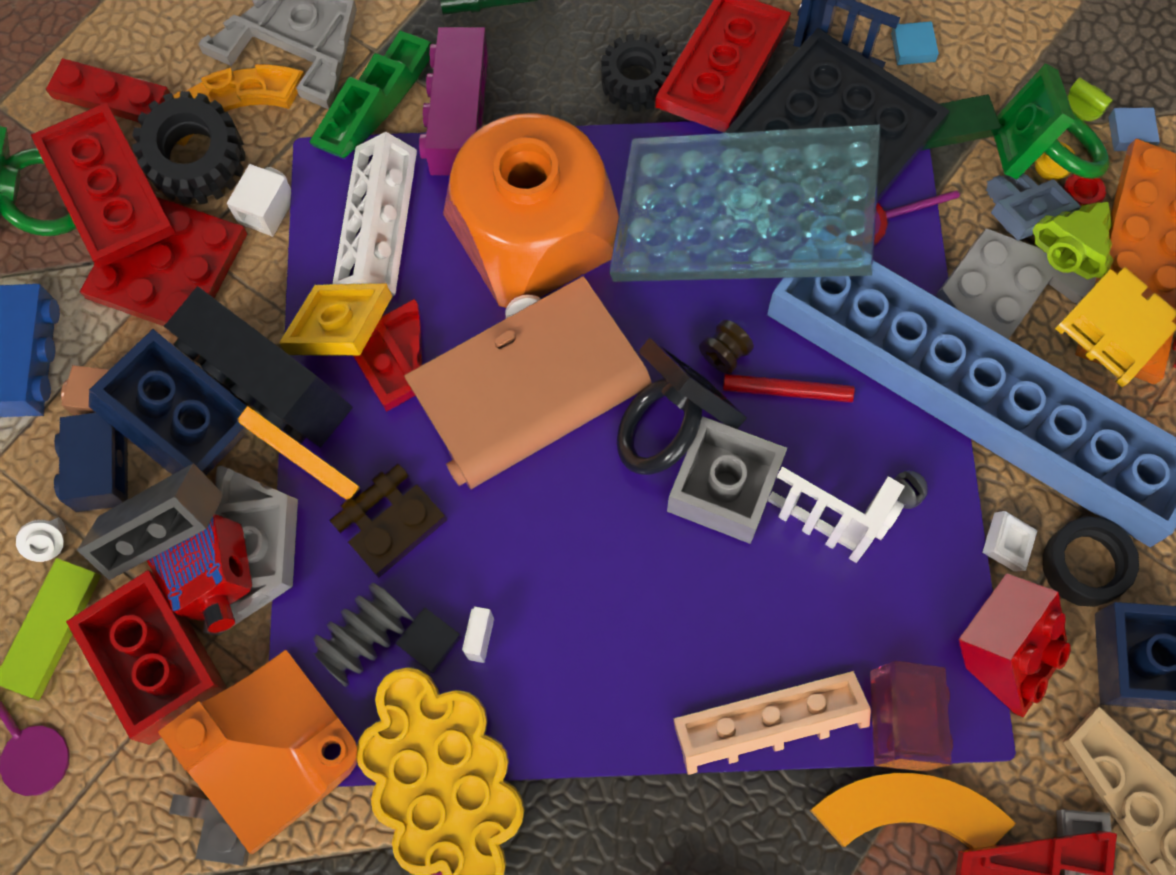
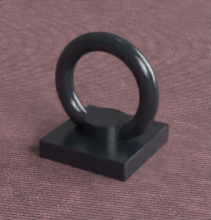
M649 337L639 352L664 378L649 384L641 390L624 412L617 432L618 455L621 462L630 471L640 475L656 474L674 465L688 451L699 431L702 409L725 425L738 429L747 417L707 378ZM666 396L684 411L680 429L671 443L661 452L651 457H641L634 448V436L637 425L645 411L655 401Z

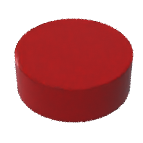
M1072 174L1062 187L1080 206L1096 202L1102 203L1106 196V187L1101 178L1087 179Z

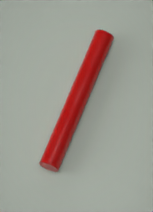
M724 374L723 391L849 403L853 402L855 391L853 385Z

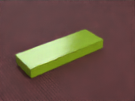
M55 559L0 667L1 687L40 701L72 636L66 621L85 610L101 575L64 560Z

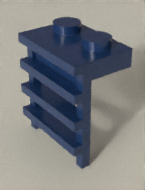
M802 0L797 14L799 20L793 46L800 48L817 28L830 35L836 8L839 7L849 11L841 43L850 48L859 15L871 19L872 22L863 52H856L884 69L886 62L872 57L881 24L896 29L900 17L855 0Z

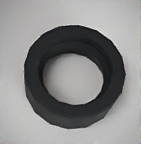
M1082 517L1070 521L1048 540L1042 554L1043 572L1050 587L1058 591L1061 598L1078 606L1096 607L1113 601L1123 595L1134 584L1139 572V553L1132 538L1119 525L1099 517ZM1079 537H1090L1103 544L1109 550L1115 562V575L1107 585L1098 588L1089 587L1079 582L1070 573L1065 562V550L1072 540Z

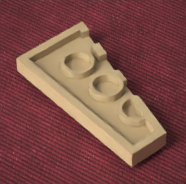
M1100 707L1094 708L1068 735L1063 743L1152 874L1176 875V777Z

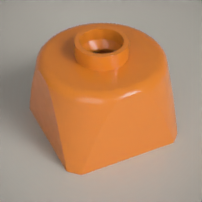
M540 113L508 115L490 122L473 133L456 155L450 173L443 215L499 306L507 308L514 298L521 295H534L540 298L621 254L624 245V235L604 163L589 138L576 126L558 117Z

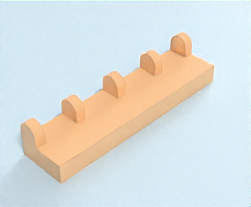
M854 671L673 719L686 771L690 775L697 773L698 765L727 758L729 764L739 761V754L772 746L774 752L784 749V742L817 734L821 740L830 736L829 730L857 723L860 729L869 727L871 708Z

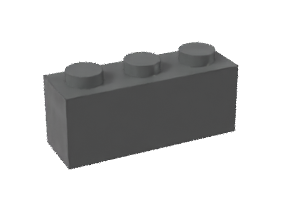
M193 463L99 515L77 551L108 580H111L207 529L224 494Z

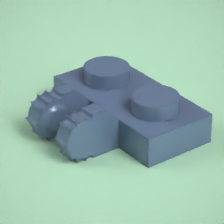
M1023 173L1017 180L1005 174V178L999 175L987 181V195L996 204L991 214L1017 241L1034 235L1032 229L1046 215L1057 216L1063 211H1078L1081 207L1054 179L1037 185L1028 175Z

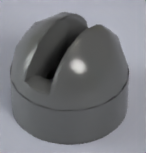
M905 471L894 478V480L905 486L897 499L905 504L903 508H915L927 496V482L918 472ZM904 479H908L920 493L918 496H916L911 486Z

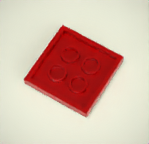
M157 197L175 234L99 269L94 264L79 292L85 299L164 326L197 286L215 298L248 234L244 226Z

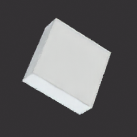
M1006 511L994 512L982 553L1013 571H1026L1037 530Z
M475 606L474 609H471L462 648L468 660L485 663L494 622L490 609Z

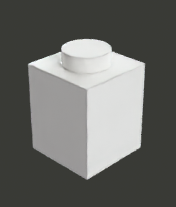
M249 164L230 196L227 205L238 224L273 237L290 208L291 188L286 176L272 167L263 169Z

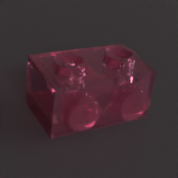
M893 661L871 670L874 766L925 772L952 765L953 739L949 730L948 715L950 692L946 685L945 668Z

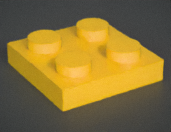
M386 283L314 285L279 343L288 355L360 356L393 296Z

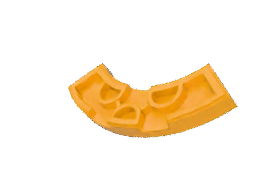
M256 64L255 68L235 71L227 68L202 77L201 83L187 91H190L193 98H196L198 93L207 95L210 103L216 100L222 105L225 112L249 105H272L290 109L298 95L296 87L305 74L302 70L271 64ZM180 91L173 95L174 98L180 97ZM194 134L181 138L177 144L185 146Z
M891 773L858 780L831 793L810 809L811 813L842 847H846L854 839L876 827L894 823H917L943 831L958 839L970 849L994 846L1016 824L1003 810L973 790L950 780L916 773Z

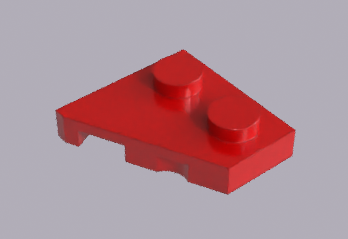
M415 299L382 316L360 356L352 355L386 412L415 396L404 375L423 365L420 309Z

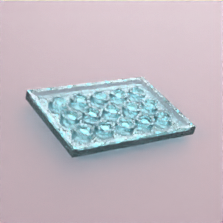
M880 124L632 139L609 271L613 282L872 276L881 140Z

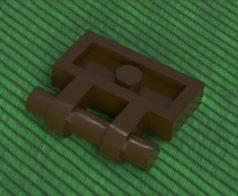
M398 463L385 474L382 471L371 479L373 484L354 500L351 498L344 501L340 505L342 510L329 520L340 534L353 523L359 527L361 531L350 539L348 543L378 578L447 521L445 515L417 484L404 495L399 492L396 487L406 480L409 475ZM385 497L392 505L371 521L365 513Z

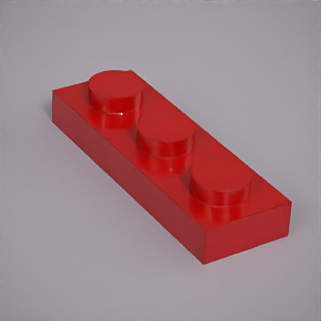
M64 58L61 59L46 87V91L53 99L89 109L107 102L114 116L139 122L137 119L142 112L147 115L151 112L148 106L155 100L159 105L165 102L163 95L170 93L166 86Z

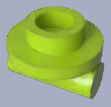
M1081 77L1072 85L1067 96L1073 114L1083 121H1093L1100 118L1113 101L1100 88L1091 85Z

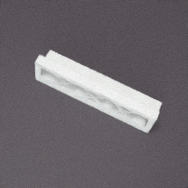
M384 132L355 148L333 284L386 283L393 296L396 293L417 150L388 132ZM373 155L372 160L368 164L369 156ZM360 227H361V230H360L359 234H358L357 237H356V233L358 232V230H359ZM355 264L354 273L352 276H349L350 270Z

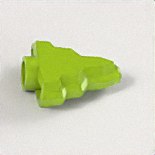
M1107 201L1083 205L1078 211H1063L1057 216L1046 215L1032 229L1035 235V244L1047 253L1050 265L1060 272H1075L1087 280L1094 277L1101 278L1109 271L1114 261L1110 255L1112 242L1109 239L1108 231L1112 226L1109 202Z

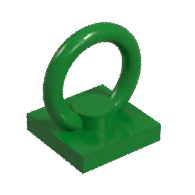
M1046 63L997 115L1001 129L998 135L994 136L1002 168L1004 174L1016 180L1044 152L1068 172L1087 179L1100 178L1109 168V156L1104 144L1083 120L1073 114L1059 71ZM1065 130L1069 131L1085 147L1092 162L1083 160L1070 152L1057 138Z
M0 126V219L2 214L16 228L39 236H57L77 229L70 214L58 219L41 220L26 215L15 206L19 192L20 171L31 165L44 164V161L37 148L22 150L10 156L7 127Z

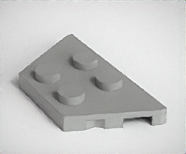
M218 466L215 486L224 496L214 514L242 525L252 580L250 592L230 605L235 618L233 626H235L293 587L298 499L224 466ZM204 620L203 633L218 636L227 631L225 630L218 633H211L208 631L206 622Z

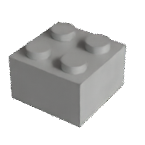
M702 416L697 436L687 451L669 495L667 512L751 544L787 448Z

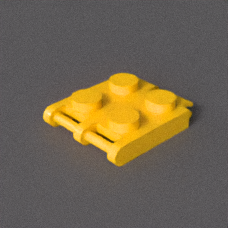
M1126 267L1117 274L1111 269L1104 274L1054 328L1060 334L1066 332L1087 351L1085 356L1091 361L1094 359L1098 360L1117 377L1115 382L1122 388L1133 379L1176 330V325L1172 322L1176 316V310L1155 292L1152 296L1145 299L1141 294L1148 286Z

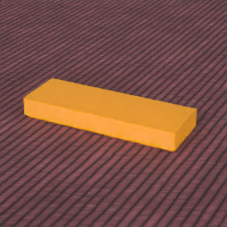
M247 406L238 418L241 425L345 500L353 499L360 489L354 482Z

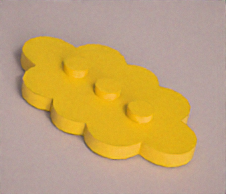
M408 667L394 670L383 678L377 688L375 702L381 721L367 728L358 740L357 745L359 767L365 776L376 782L371 798L372 811L378 821L387 827L395 829L392 840L394 857L403 869L415 875H430L441 871L442 875H504L506 859L501 844L516 834L523 822L525 809L523 799L517 789L504 780L509 764L506 749L501 742L485 734L488 722L485 707L479 698L470 692L454 690L440 694L432 678L420 669Z

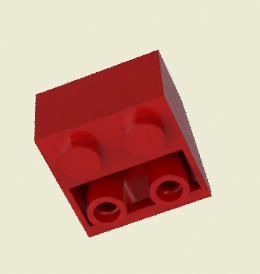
M1006 573L959 638L966 669L1014 714L1023 718L1033 703L1037 704L1043 699L1047 691L1049 679L1056 669H1062L1066 665L1070 656L1071 645L1067 643L1065 631L1066 616L1062 613L1059 592Z

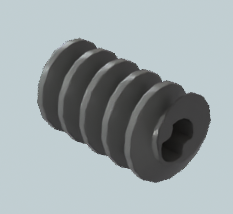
M371 583L368 586L373 597L372 601L360 595L355 598L359 609L358 614L346 608L341 611L346 624L344 627L331 621L327 624L332 637L330 640L317 634L313 637L318 650L313 654L345 687L349 685V679L345 672L346 668L358 674L362 673L363 667L359 656L362 655L374 661L377 658L373 643L376 642L388 648L391 642L386 631L390 629L402 635L405 630L400 617L404 616L414 621L383 587L375 583Z

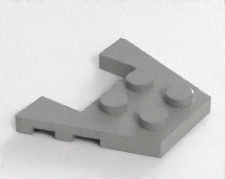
M252 0L254 6L240 17L236 15L231 16L223 22L225 28L212 38L207 35L198 43L203 54L229 66L233 65L252 37H256L313 62L296 89L301 98L329 110L334 102L357 8L354 0Z
M986 228L972 244L936 296L950 306L1009 339L1047 284L1077 304L1095 285L1096 277L1087 280L1075 272H1060L1050 265L1047 253L1042 249Z

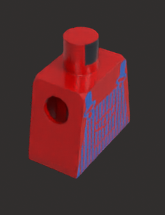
M214 514L207 529L147 560L174 613L199 621L205 620L207 629L211 633L225 631L235 624V618L230 605L248 594L252 588L244 532L240 523Z

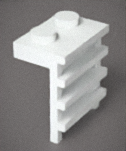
M782 467L777 478L793 487L786 499L772 492L767 500L782 509L779 518L787 521L790 515L805 523L802 529L804 533L810 535L813 528L829 537L825 544L826 546L833 549L837 542L853 551L849 559L857 563L874 538L882 540L888 529L896 521L905 505L897 500L905 486L888 476L863 514ZM802 492L817 500L811 513L796 505ZM826 506L842 515L836 527L819 519Z

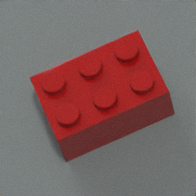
M149 570L66 621L131 740L151 745L162 738L158 733L159 730L198 701L202 703L227 689L225 682L187 617L177 615L172 611L155 576Z

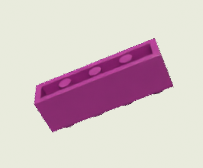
M438 27L437 43L430 45V65L434 70L433 73H427L426 77L427 96L430 97V103L423 104L424 127L427 128L426 134H420L419 138L421 159H427L430 175H450L460 148L473 133L483 127L489 57L485 27Z

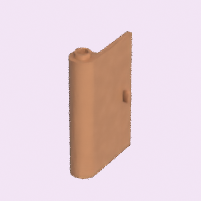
M584 276L404 375L449 451L452 460L447 462L446 466L458 486L466 483L470 489L477 487L633 397L651 384L650 376L643 362Z

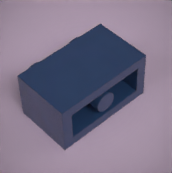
M97 413L60 417V433H57L54 439L55 450L59 457V474H56L54 477V490L59 501L75 512L114 508L128 500V438Z

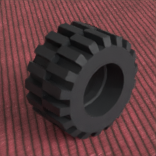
M180 91L179 98H174L172 93L163 95L165 102L159 105L154 100L148 105L151 112L148 115L142 112L137 120L142 127H134L132 135L137 142L132 144L133 152L139 159L137 162L159 191L162 190L166 197L172 200L178 197L181 203L190 205L192 198H195L199 205L208 203V196L214 195L215 199L218 200L224 196L221 192L223 188L227 187L232 190L236 185L233 176L241 177L244 168L240 162L245 161V151L242 147L244 144L232 118L228 112L224 111L222 105L216 100L210 103L207 95L198 93L196 98H193L190 91ZM192 134H201L211 138L208 151L199 160L189 164H178L170 161L171 151L181 138Z

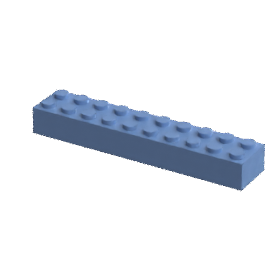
M821 229L817 230L774 290L767 313L768 316L1097 516L1119 525L1127 534L1151 548L1174 532L1176 528V437Z

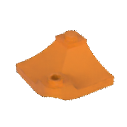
M284 650L258 670L202 703L198 701L158 731L184 770L190 774L246 850L252 855L334 790L351 774L357 764L356 741L287 650ZM330 744H339L341 747L340 755L334 760L325 759L324 751L326 747Z

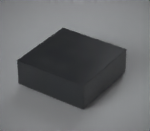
M424 607L395 644L430 672L434 673L462 637L457 631Z

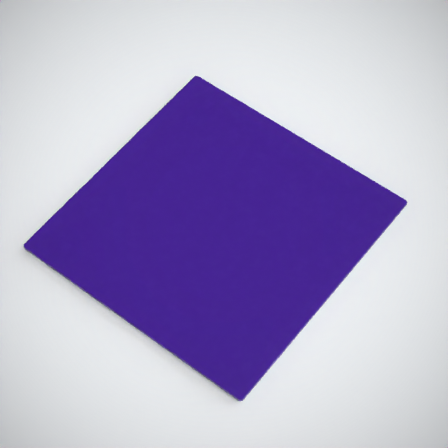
M694 121L576 126L589 138L604 163L624 235V245L619 256L580 277H585L646 367L651 383L664 377L639 352L649 337L707 378L747 417L738 430L787 448L779 471L782 467L786 468L863 514L888 476L894 479L902 472L914 471L925 478L928 492L922 503L912 509L903 508L883 539L879 540L875 537L857 563L849 559L853 552L852 550L838 542L833 549L826 546L825 544L829 539L828 536L814 528L810 535L802 531L805 525L804 522L792 515L789 516L787 521L779 518L782 509L768 501L751 544L667 512L669 495L687 452L668 469L652 475L636 474L625 467L617 451V432L624 412L636 395L477 487L470 489L466 483L458 486L446 466V463L452 460L449 451L416 396L386 412L352 355H290L353 407L321 448L308 438L301 444L360 487L353 500L373 484L371 479L382 471L385 474L398 463L409 475L406 480L396 487L399 492L404 495L417 484L447 519L438 529L378 578L348 543L350 539L361 531L359 527L353 523L340 534L329 521L342 510L340 505L346 500L279 452L277 490L298 499L293 587L272 600L269 661L284 650H287L352 735L357 745L364 731L376 722L381 721L375 702L377 688L381 681L394 670L409 667L420 669L428 674L436 684L440 694L461 690L470 692L479 698L486 709L488 719L485 734L501 742L508 754L509 764L504 778L505 781L687 774L673 718L854 671L871 708L869 727L860 729L857 723L829 730L830 736L821 740L817 734L784 742V749L774 752L772 746L739 754V761L729 764L727 758L698 765L697 773L693 774L1007 762L1015 757L1016 751L1010 709L966 669L959 643L960 636L993 592L988 556L982 553L986 540L972 441L966 435L767 315L774 290L817 230L821 229L827 233L826 217L720 146V137L723 132ZM426 132L398 133L391 135L415 148L417 154L396 293L391 298L382 316L413 299L416 300L420 309L422 363L424 365L505 320L506 308L498 305L443 215L450 175H430L427 159H421L419 138L420 134H426ZM380 134L370 135L364 142H366V141H368V140H370V139H372V138H374V137H376V136H378V135H380ZM312 137L298 138L293 143L284 334L314 285L333 284L355 150H353L344 159L312 146L309 142ZM930 149L921 150L877 202L884 211L937 196ZM373 155L369 156L368 164L372 160ZM746 189L759 192L768 204L766 221L762 226L754 230L739 229L727 217V206L730 199L738 192ZM938 204L887 219L888 225L883 239L876 246L858 252L937 297V292L948 279ZM360 227V229L358 230V232L356 233V237H357V235L359 234V232H360V230H361V227ZM355 264L351 268L349 276L353 275ZM578 277V278H576V279H574V280H572V281L566 283L565 285H563V286H561V287H559V288H557V289H555V290L549 292L548 294H546V295L540 297V299H543L544 297H546V296L552 294L553 292H555V291L561 289L562 287H564V286L570 284L571 282H573V281L579 279L580 277ZM722 320H730L741 327L754 344V348L748 356H741L737 360V368L731 374L853 385L855 388L853 402L723 391L725 373L714 368L700 352L699 344L705 338L715 335L716 326ZM666 396L655 401L645 411L637 425L634 436V448L641 457H651L661 452L671 443L680 429L684 411ZM702 409L703 417L724 424L723 422L709 414L707 411ZM776 477L770 495L772 492H775L786 499L793 486ZM904 479L911 486L916 496H918L920 493L908 479ZM802 492L796 505L811 513L817 500ZM384 497L365 514L373 521L392 504ZM826 506L819 519L836 527L842 515ZM371 583H375L383 587L413 620L425 607L457 631L462 638L436 671L432 673L399 648L395 643L402 635L388 629L386 632L391 645L387 648L374 642L373 647L377 658L373 661L360 655L359 659L363 672L358 674L346 668L345 672L349 679V685L345 687L313 654L318 651L313 637L317 634L330 640L332 637L327 624L331 621L344 627L346 624L341 611L346 608L358 614L359 609L355 598L360 595L372 601L373 597L368 586ZM474 606L490 609L494 617L485 663L468 660L462 650L471 609H474ZM404 616L400 617L403 628L406 631L413 621ZM328 745L324 751L325 759H336L341 752L340 745ZM357 761L351 774L337 787L375 786L376 782L364 775Z

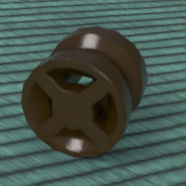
M724 319L716 326L715 335L705 338L699 344V349L704 358L714 368L722 373L731 374L737 368V360L741 356H748L753 350L754 344L741 327L730 320Z

